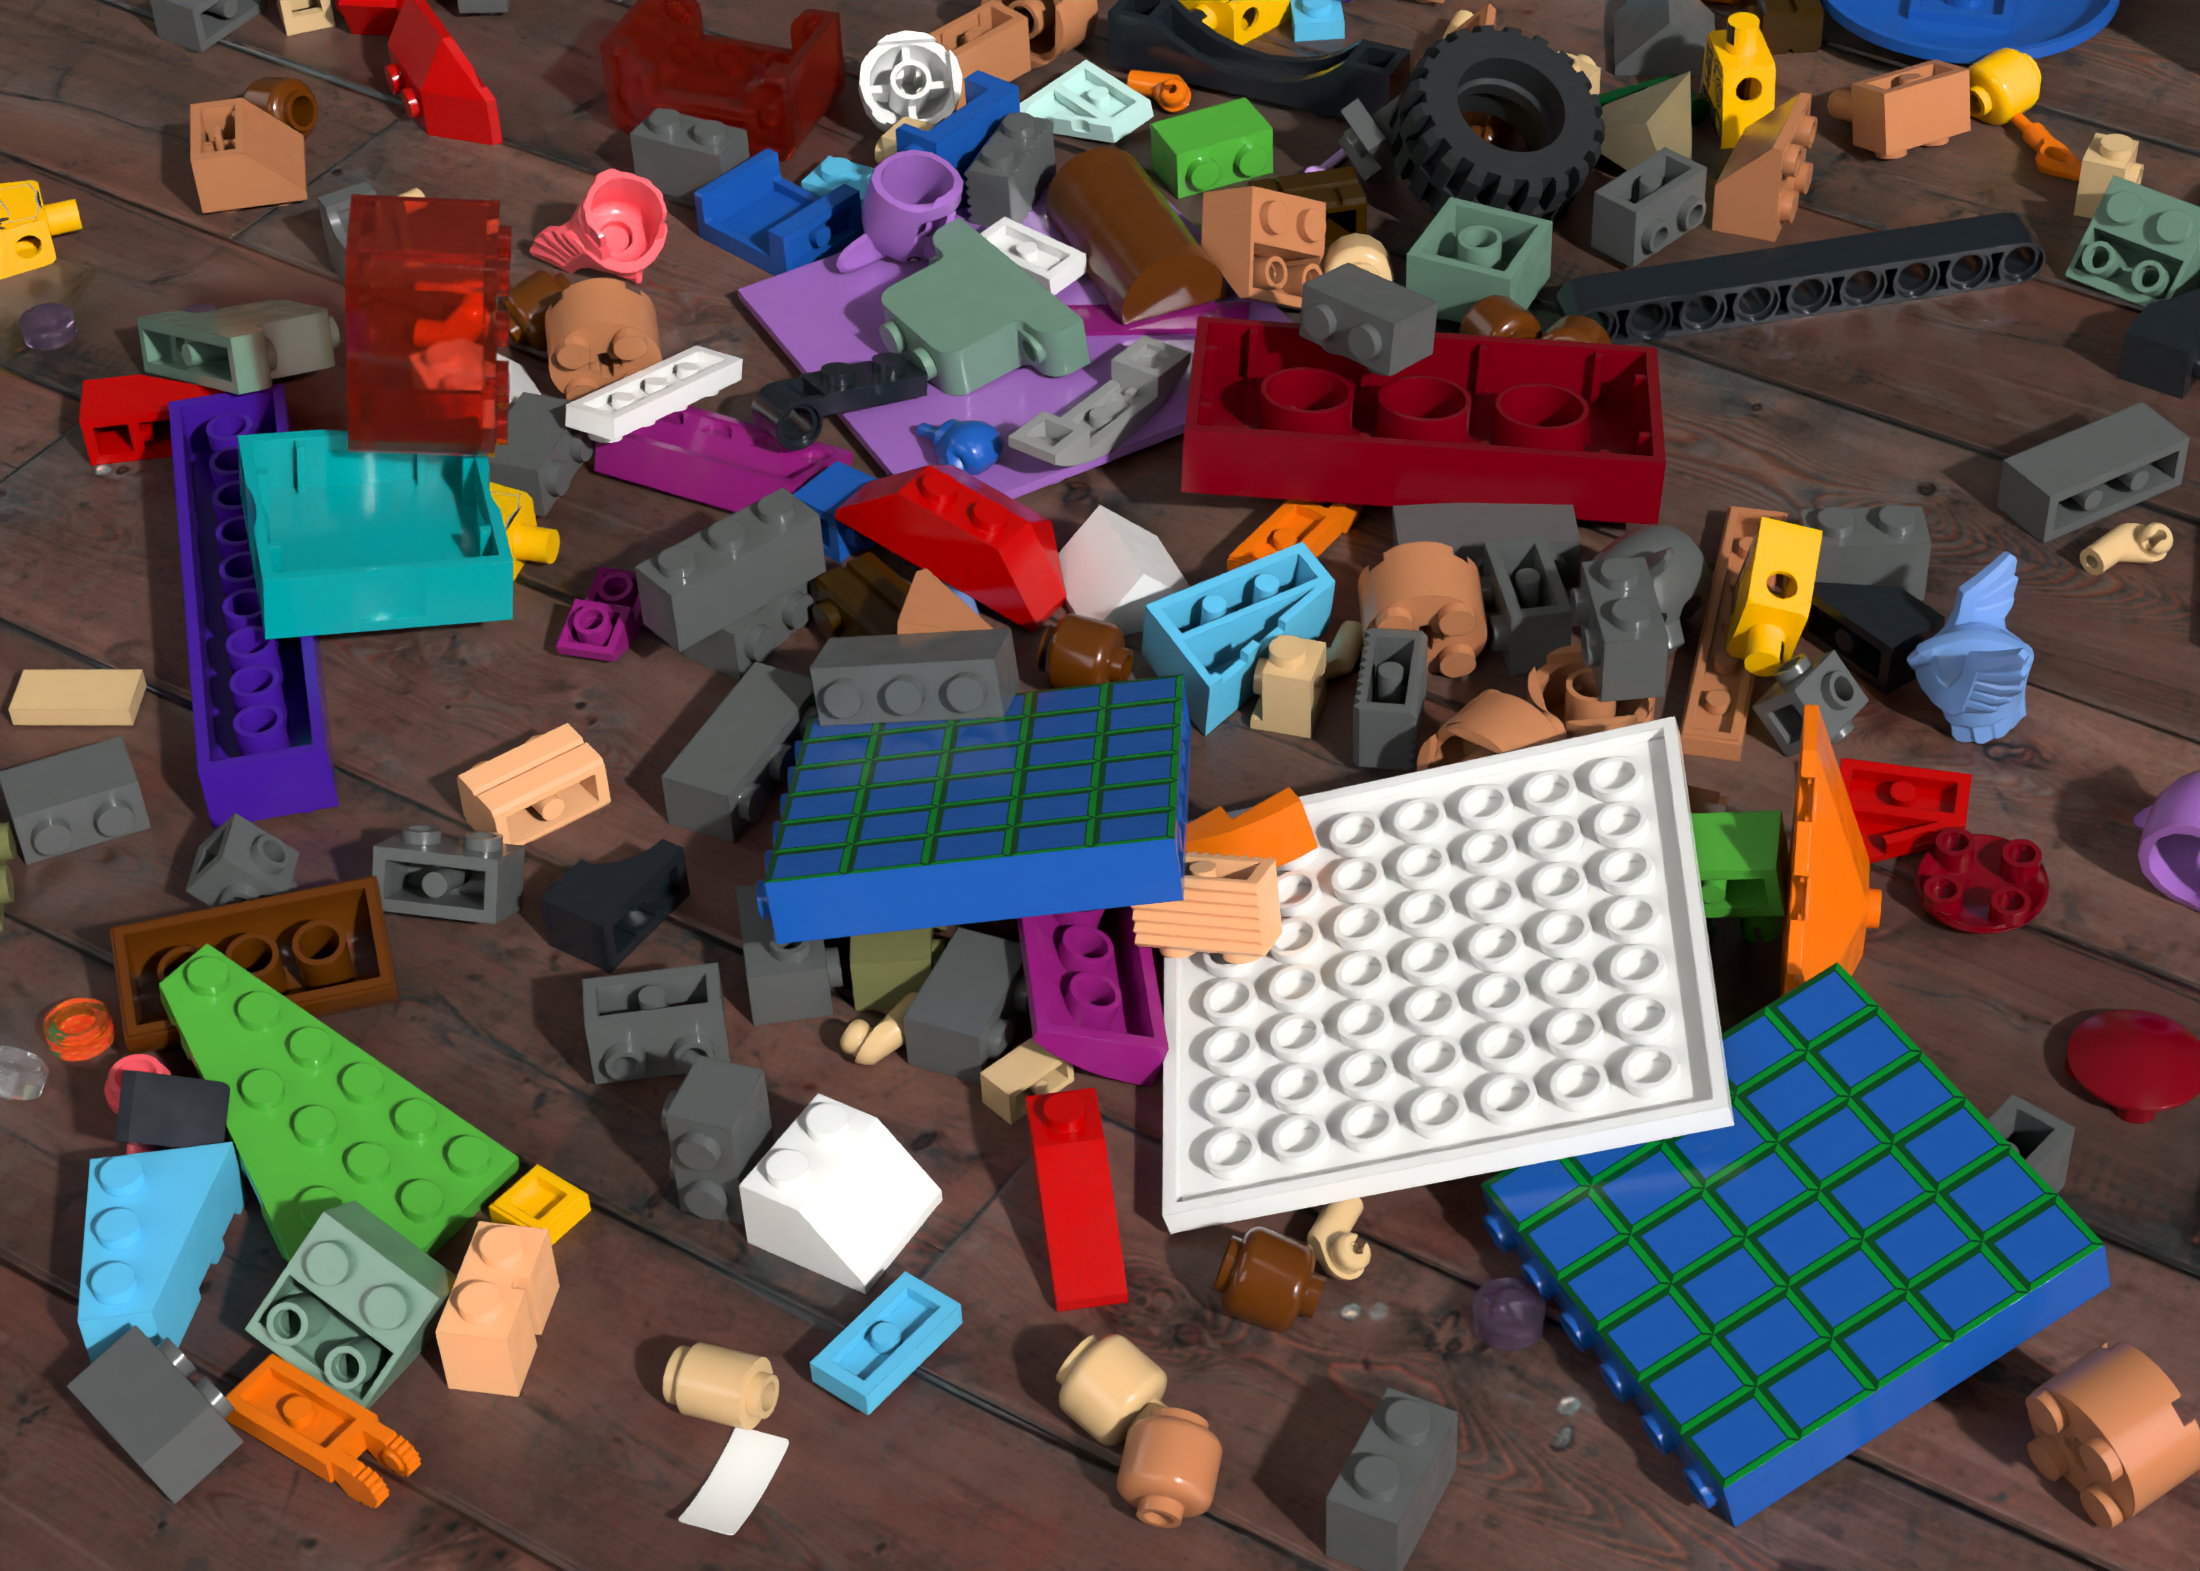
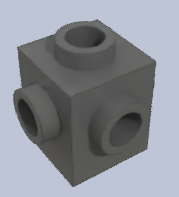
M1832 650L1812 659H1808L1805 653L1799 654L1785 662L1773 674L1777 682L1752 708L1786 757H1790L1800 752L1805 704L1819 705L1831 745H1833L1854 729L1855 725L1851 719L1869 700L1835 650Z
M234 813L198 847L186 892L212 908L295 892L297 882L293 880V875L300 852L237 813Z

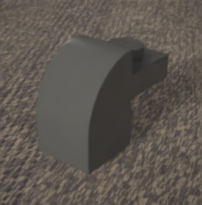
M1399 96L1373 115L1369 113L1358 98L1341 110V113L1351 127L1337 141L1360 175L1369 184H1384L1400 177L1394 165L1397 156L1392 155L1388 135L1391 131L1389 121Z

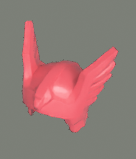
M616 169L605 170L595 176L593 185L587 192L585 199L576 208L570 221L562 226H548L538 233L533 240L534 243L529 253L534 257L559 267L569 274H573L581 268H591L600 272L615 274L625 278L627 281L639 284L642 282L644 269L656 259L665 244L667 209L663 200V194L650 180L644 177L621 172Z

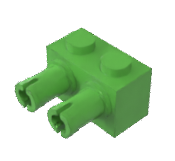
M1782 810L1691 813L1708 939L1710 940L1716 932L1714 918L1739 917L1740 934L1744 940L1757 943L1756 927L1761 929L1763 943L1776 940L1783 930L1780 916H1784L1789 867V852Z

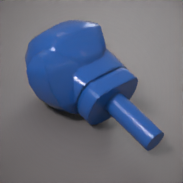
M950 419L940 427L921 423L917 429L919 436L933 440L934 450L938 455L940 465H954L972 476L978 475L990 468L999 459L1004 446L1000 433L994 426L985 421Z

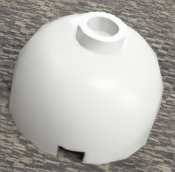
M906 30L886 35L877 42V46L869 52L868 56H865L860 68L858 92L865 114L878 129L887 132L903 116L937 125L954 113L960 101L962 73L956 56L950 49L947 52L942 45L936 43V38L923 32Z

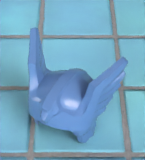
M2004 551L1977 575L1958 587L1954 609L1946 625L1932 638L1918 644L1917 648L1907 657L1909 665L1915 670L1920 687L1933 704L1942 709L1945 719L1950 723L1952 736L1959 742L1984 744L1993 739H1999L2004 737L2027 715L2025 689L2034 660V652L2028 644L2006 629L2005 618L2013 606L2015 600L2014 593L2019 579L2015 576L2017 559L2008 551Z

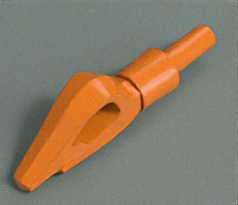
M2021 112L2012 117L2010 121L2023 132V141L2037 152L2035 161L2037 170L2040 173L2079 182L2082 163L2064 144L2056 140L2041 123H2032Z

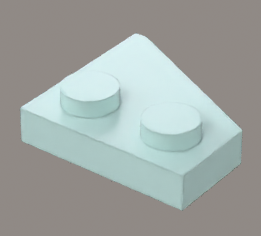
M1084 60L1020 103V112L1028 113L1033 117L1049 119L1052 122L1053 134L1111 143L1117 142L1154 117L1151 100L1088 60Z

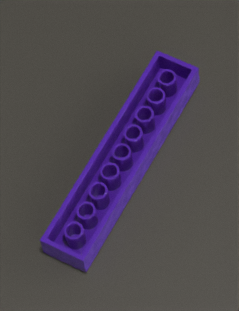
M283 383L276 384L268 389L240 395L227 392L168 402L197 768L212 828L220 827L234 813L253 822L339 806L319 635L265 640L240 495L237 435L294 431Z

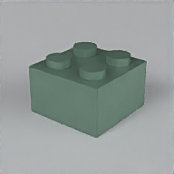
M1450 197L1407 253L1406 288L1437 301V319L1461 323L1464 315L1472 305L1482 298L1492 295L1509 297L1527 310L1550 277L1553 221Z

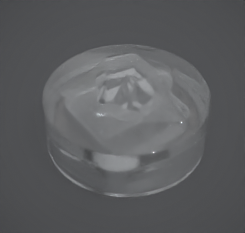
M0 1046V1098L6 1100H31L40 1097L49 1073L46 1063L37 1055L24 1049Z

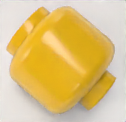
M2001 48L1988 54L1968 68L1970 74V115L1986 124L1999 126L2008 123L2017 113H2024L2032 108L2039 99L2041 73L2036 62L2026 53L2011 48Z

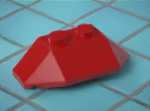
M405 0L387 44L391 64L385 65L384 69L392 94L401 95L408 117L410 119L417 118L430 136L487 145L503 143L496 98L475 73L472 64L426 0Z
M927 465L869 481L836 509L834 517L836 520L921 569L927 568L940 580L1032 633L1040 628L1065 602L1066 590L1052 521L954 465Z

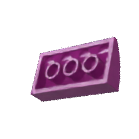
M1131 906L1017 918L1033 1040L1050 1053L1089 1072L1131 1084L1152 1087L1169 1048L1151 947H1140L1135 944L1136 934L1133 932L1135 922L1132 920L1134 910Z

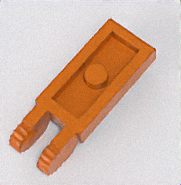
M1287 500L1229 555L1227 559V572L1300 542H1304L1317 558L1342 533L1346 534L1352 528V525L1359 521L1364 507L1360 504L1333 503L1328 508L1331 502Z
M273 1353L264 1359L225 1396L235 1408L225 1420L329 1483L336 1480L348 1496L358 1502L361 1501L370 1508L374 1507L376 1509L389 1496V1489L376 1471H373L369 1466L366 1467L363 1462L357 1459L366 1449L369 1450L380 1465L390 1471L394 1470L397 1475L400 1474L402 1477H408L421 1465V1458L418 1456L419 1453L414 1449V1446L404 1439L402 1435H397L395 1431L380 1423L378 1415Z

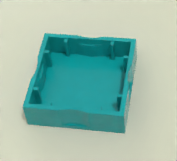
M478 419L396 424L359 431L322 429L237 435L240 495L265 640L513 619V558L501 510L490 493V466Z

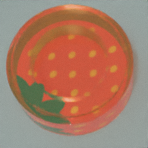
M74 998L62 1002L47 1014L43 1022V1031L50 1052L55 1057L64 1061L78 1062L94 1058L103 1053L111 1045L115 1037V1028L108 1007L103 1002L93 998Z

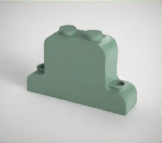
M961 217L940 227L934 233L932 240L935 256L929 259L928 267L889 286L882 293L881 302L886 323L880 325L879 331L885 346L890 352L902 354L907 360L927 374V381L933 383L940 391L947 395L962 396L969 394L1023 365L1034 366L1038 371L1048 376L1061 377L1090 364L1083 319Z
M288 300L260 301L199 313L172 311L136 317L145 372L238 395L272 387V379L335 366L333 349L338 347L340 341L338 326L334 318L328 315L327 308Z

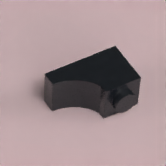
M661 839L643 853L618 862L591 864L581 859L561 879L553 882L546 893L540 898L549 945L612 973L690 896L683 847Z

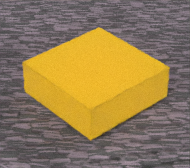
M538 1164L488 1206L492 1223L548 1229L551 1245L555 1244L591 1211L587 1193Z

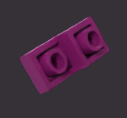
M602 566L598 567L586 600L575 599L556 645L558 654L616 662L624 654L643 625L636 572Z

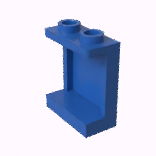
M980 70L975 71L964 79L966 105L928 131H923L906 123L895 130L897 152L908 150L932 152L947 160L958 171L963 180L961 202L955 211L970 206L966 202L970 196L966 193L969 187L965 184L968 179L964 175L965 171L1005 116L1009 113L1020 112L1019 87Z
M770 148L763 150L698 189L694 194L699 237L773 276L832 256L864 234L859 190L844 183L825 196L820 197L784 179L780 174L778 153Z

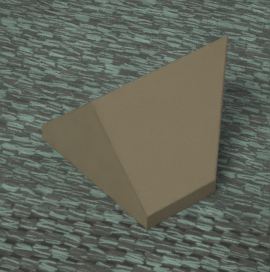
M1691 71L1602 107L1603 114L1600 118L1603 119L1605 124V139L1601 144V154L1625 170H1630L1664 147L1692 160Z

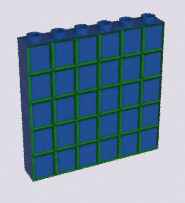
M1184 674L1016 693L1005 716L1000 718L820 726L819 717L810 716L803 740L795 741L796 766L788 767L787 774L789 793L781 794V821L773 823L774 849L766 850L765 852L766 879L758 880L759 914L762 920H772L776 944L1184 900L1192 737Z
M1838 962L1722 1034L1734 1126L1506 1169L1480 1184L1490 1212L1482 1217V1222L1495 1245L1503 1254H1507L1513 1249L1524 1262L1520 1265L1522 1275L1536 1297L1542 1303L1553 1298L1563 1311V1313L1559 1314V1319L1573 1344L1582 1353L1590 1348L1595 1351L1603 1361L1599 1365L1600 1373L1615 1397L1622 1404L1633 1399L1644 1413L1639 1419L1644 1431L1656 1449L1663 1456L1668 1455L1672 1451L1675 1452L1686 1466L1681 1471L1682 1476L1697 1501L1706 1510L1717 1505L1734 1528L2111 1286L2105 1244Z

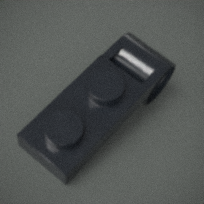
M893 352L879 353L874 355L871 361L856 364L844 362L827 363L821 367L820 371L800 374V377L772 382L762 387L753 399L751 414L754 422L782 446L789 450H802L813 444L819 437L823 426V416L927 396V374L907 360L902 354ZM791 411L789 416L783 421L786 414Z

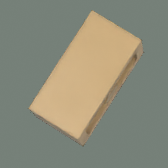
M1031 1037L980 1072L982 1103L1012 1125L1027 1114L1025 1096L1059 1092L1074 1081V1065L1050 1053Z

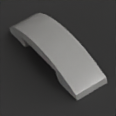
M1146 335L1142 336L1111 359V380L1061 417L1046 411L1040 412L1008 436V447L1053 465L1065 467L1085 464L1102 457L1124 443L1161 407L1191 363V352Z

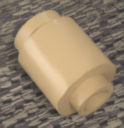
M698 1342L692 1347L679 1346L671 1355L664 1373L663 1395L668 1403L677 1405L678 1410L683 1415L744 1430H751L758 1425L761 1419H766L772 1414L778 1400L779 1380L776 1375H773L771 1363L766 1357Z

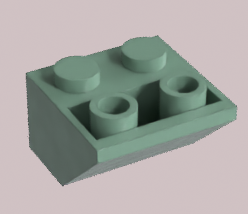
M2113 175L2064 276L2069 280L2145 308L2149 303L2174 298L2195 290L2200 286V207Z
M354 1200L323 1211L244 1330L288 1363L369 1410L435 1336L436 1328L457 1276Z

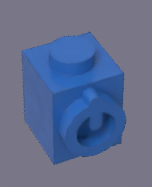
M838 460L818 476L811 479L793 495L820 515L824 555L841 563L858 549L867 551L877 543L834 518L836 509L866 483L877 479Z

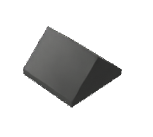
M1700 0L1627 1L1613 13L1615 76H1667L1671 74L1681 75L1691 71V76H1702L1707 35L1715 30L1714 13Z

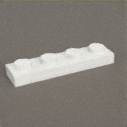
M693 346L566 404L565 426L586 432L591 440L597 442H618L623 439L624 435L641 427L652 426L656 420L673 412L683 411L687 409L688 405L704 397L717 395L719 390L742 379L743 359L701 346Z

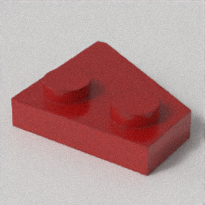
M1841 758L1840 772L1870 864L1928 850L1935 846L1936 836L1944 829L1951 827L1966 828L1972 774Z

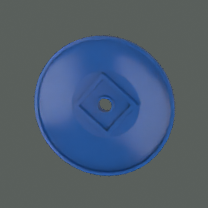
M1820 0L1823 8L1834 20L1852 33L1873 44L1913 57L1927 60L1937 59L1943 62L1974 64L1993 51L2005 47L2026 53L2032 59L2066 51L2082 44L2105 28L2113 19L2120 4V0Z

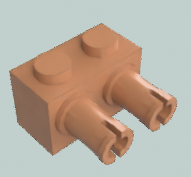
M1934 59L1851 83V89L1843 87L1842 90L1837 89L1830 94L1827 103L1828 113L1832 118L1852 123L1853 145L1875 152V156L1880 159L1904 157L1907 155L1908 149L1918 146H1941L1949 142V137L1971 131L1969 69Z

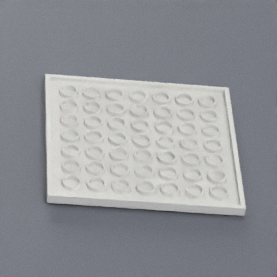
M1675 716L1301 796L1299 798L1302 801L1318 848L1276 868L1282 934L1266 956L1244 964L1227 962L1220 953L1196 952L1184 958L1164 956V1024L1169 1050L1163 1061L1162 1216L1170 1234L1734 1126L1681 737ZM1252 807L1227 812V814L1233 819Z

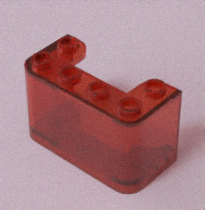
M637 0L599 44L611 118L619 129L630 135L656 108L673 109L681 114L705 120H716L724 125L747 130L751 158L770 148L778 153L779 162L789 160L845 88L846 78L839 13L819 9H806L800 12L791 24L792 49L704 34L702 11L697 0Z
M351 194L345 256L349 452L495 457L496 445L507 446L510 397L509 361L497 360V347L509 348L510 311H498V297H509L512 226L500 225V201Z

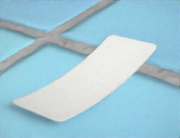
M735 1428L709 1478L689 1507L679 1517V1521L726 1535H734L751 1514L774 1476L788 1448V1439L752 1429Z

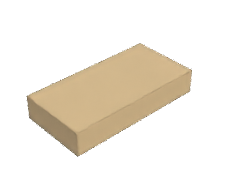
M143 669L23 670L8 710L13 725L132 726L147 684Z

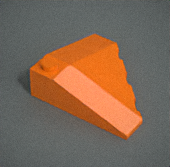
M1804 705L1783 916L1780 997L1836 962L1852 977L1863 956L1866 928L1879 929L1882 889L1869 888L1870 860L1819 705Z

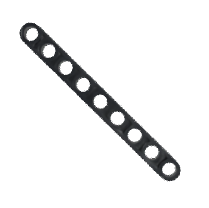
M2003 212L1582 276L1564 284L1558 291L1555 302L1561 318L1567 315H1583L1594 319L1606 330L1612 344L1626 345L2020 284L2031 280L2041 271L2046 257L2045 251L2022 217L2014 212Z

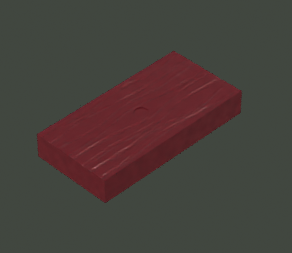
M1198 316L1184 427L1181 492L1389 507L1437 503L1573 505L1577 520L1658 524L1666 456L1657 347L1435 332L1432 355L1388 377L1374 374L1368 371L1366 366L1342 355L1330 354L1324 351L1320 345L1299 336L1300 323Z

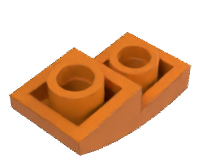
M1290 787L1233 819L1219 806L1187 824L1186 853L1196 851L1198 854L1209 852L1211 855L1218 853L1224 856L1234 854L1236 857L1247 855L1249 858L1260 856L1262 859L1272 857L1276 860L1277 868L1318 848L1302 801Z

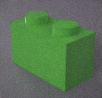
M1246 97L1150 123L1152 169L1177 199L1273 173V127Z

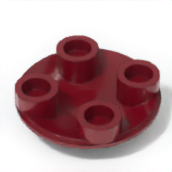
M1951 827L1938 833L1935 838V846L1930 848L1918 862L1914 875V887L1916 895L1925 910L1945 925L1969 933L1998 934L2020 928L2039 915L2048 899L2049 879L2041 863L2042 851L2032 841L2027 839L2008 840L1987 834H1971L1963 828Z
M2136 1009L2111 1010L2094 1015L2082 1022L2069 1039L2064 1065L2068 1076L2077 1081L2097 1099L2114 1106L2116 1115L2125 1122L2145 1124L2154 1119L2156 1112L2180 1107L2200 1093V1041L2186 1027L2166 1016Z

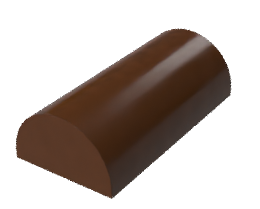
M1112 147L1094 148L1073 157L1054 176L1046 196V215L1068 246L1086 253L1087 274L1122 324L1126 325L1226 297V287L1221 272L1140 163L1131 154Z
M377 876L110 928L124 1038L131 1055L181 1046V1036L178 1029L171 1024L161 1003L159 983L207 943L315 1018L401 1001L393 951Z

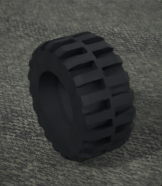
M1494 25L1475 26L1471 33H1469L1467 28L1447 34L1445 39L1435 41L1426 49L1423 57L1418 59L1392 110L1389 121L1391 131L1388 135L1390 151L1393 156H1397L1394 165L1401 179H1408L1411 184L1408 189L1419 203L1425 200L1432 206L1431 213L1436 216L1448 199L1453 197L1553 221V223L1561 213L1567 211L1602 152L1601 144L1605 139V124L1603 119L1600 118L1603 111L1598 96L1589 92L1592 88L1590 80L1583 70L1577 72L1572 67L1573 59L1561 50L1559 53H1556L1547 47L1549 41L1537 35L1533 39L1521 35V29L1504 27L1502 31H1495ZM1479 111L1503 119L1524 137L1531 152L1509 151L1487 142L1470 128L1461 112Z

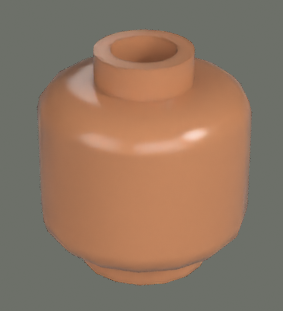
M1162 1407L1152 1410L1150 1417H1144L1130 1425L1125 1440L1116 1487L1122 1498L1137 1508L1136 1516L1141 1521L1156 1527L1175 1528L1181 1525L1182 1518L1196 1517L1209 1510L1214 1497L1223 1449L1216 1435L1208 1430L1209 1424L1206 1419L1200 1415L1180 1408Z

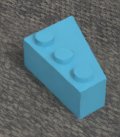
M1300 542L1145 605L1141 655L1158 677L1184 674L1189 716L1205 737L1254 695L1253 681L1257 662L1260 657H1269V645L1273 639L1277 638L1278 634L1293 635L1317 641L1329 631L1335 580L1304 542Z
M233 1142L90 1159L77 1322L91 1364L135 1325L155 1346L168 1337L179 1348L201 1301L199 1287L210 1264H218L225 1249L222 1238L233 1215H241L248 1200Z

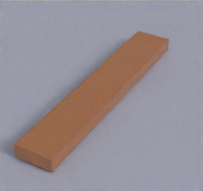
M1728 506L1712 579L1710 598L1706 606L1679 730L1683 754L1740 762L1757 675L1750 673L1745 668L1744 659L1732 657L1726 651L1732 590L1761 517L1787 522L1788 513ZM1777 574L1767 579V588L1771 593H1774Z

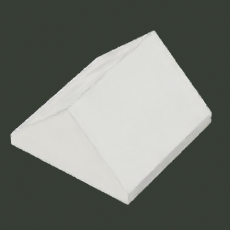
M1101 505L1097 507L1058 553L1066 590L1064 604L1069 612L1114 623L1120 626L1124 636L1143 631L1145 605L1190 587L1156 535Z

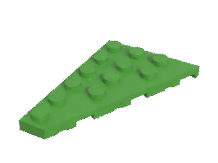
M208 943L159 983L161 1003L171 1024L177 1027L181 1036V1045L188 1060L193 1061L200 1078L224 1082L230 1087L225 1138L233 1142L242 1174L248 1177L261 1204L262 1216L282 1258L286 1259L288 1263L323 1211L354 1200L432 1257L518 1174V1156Z

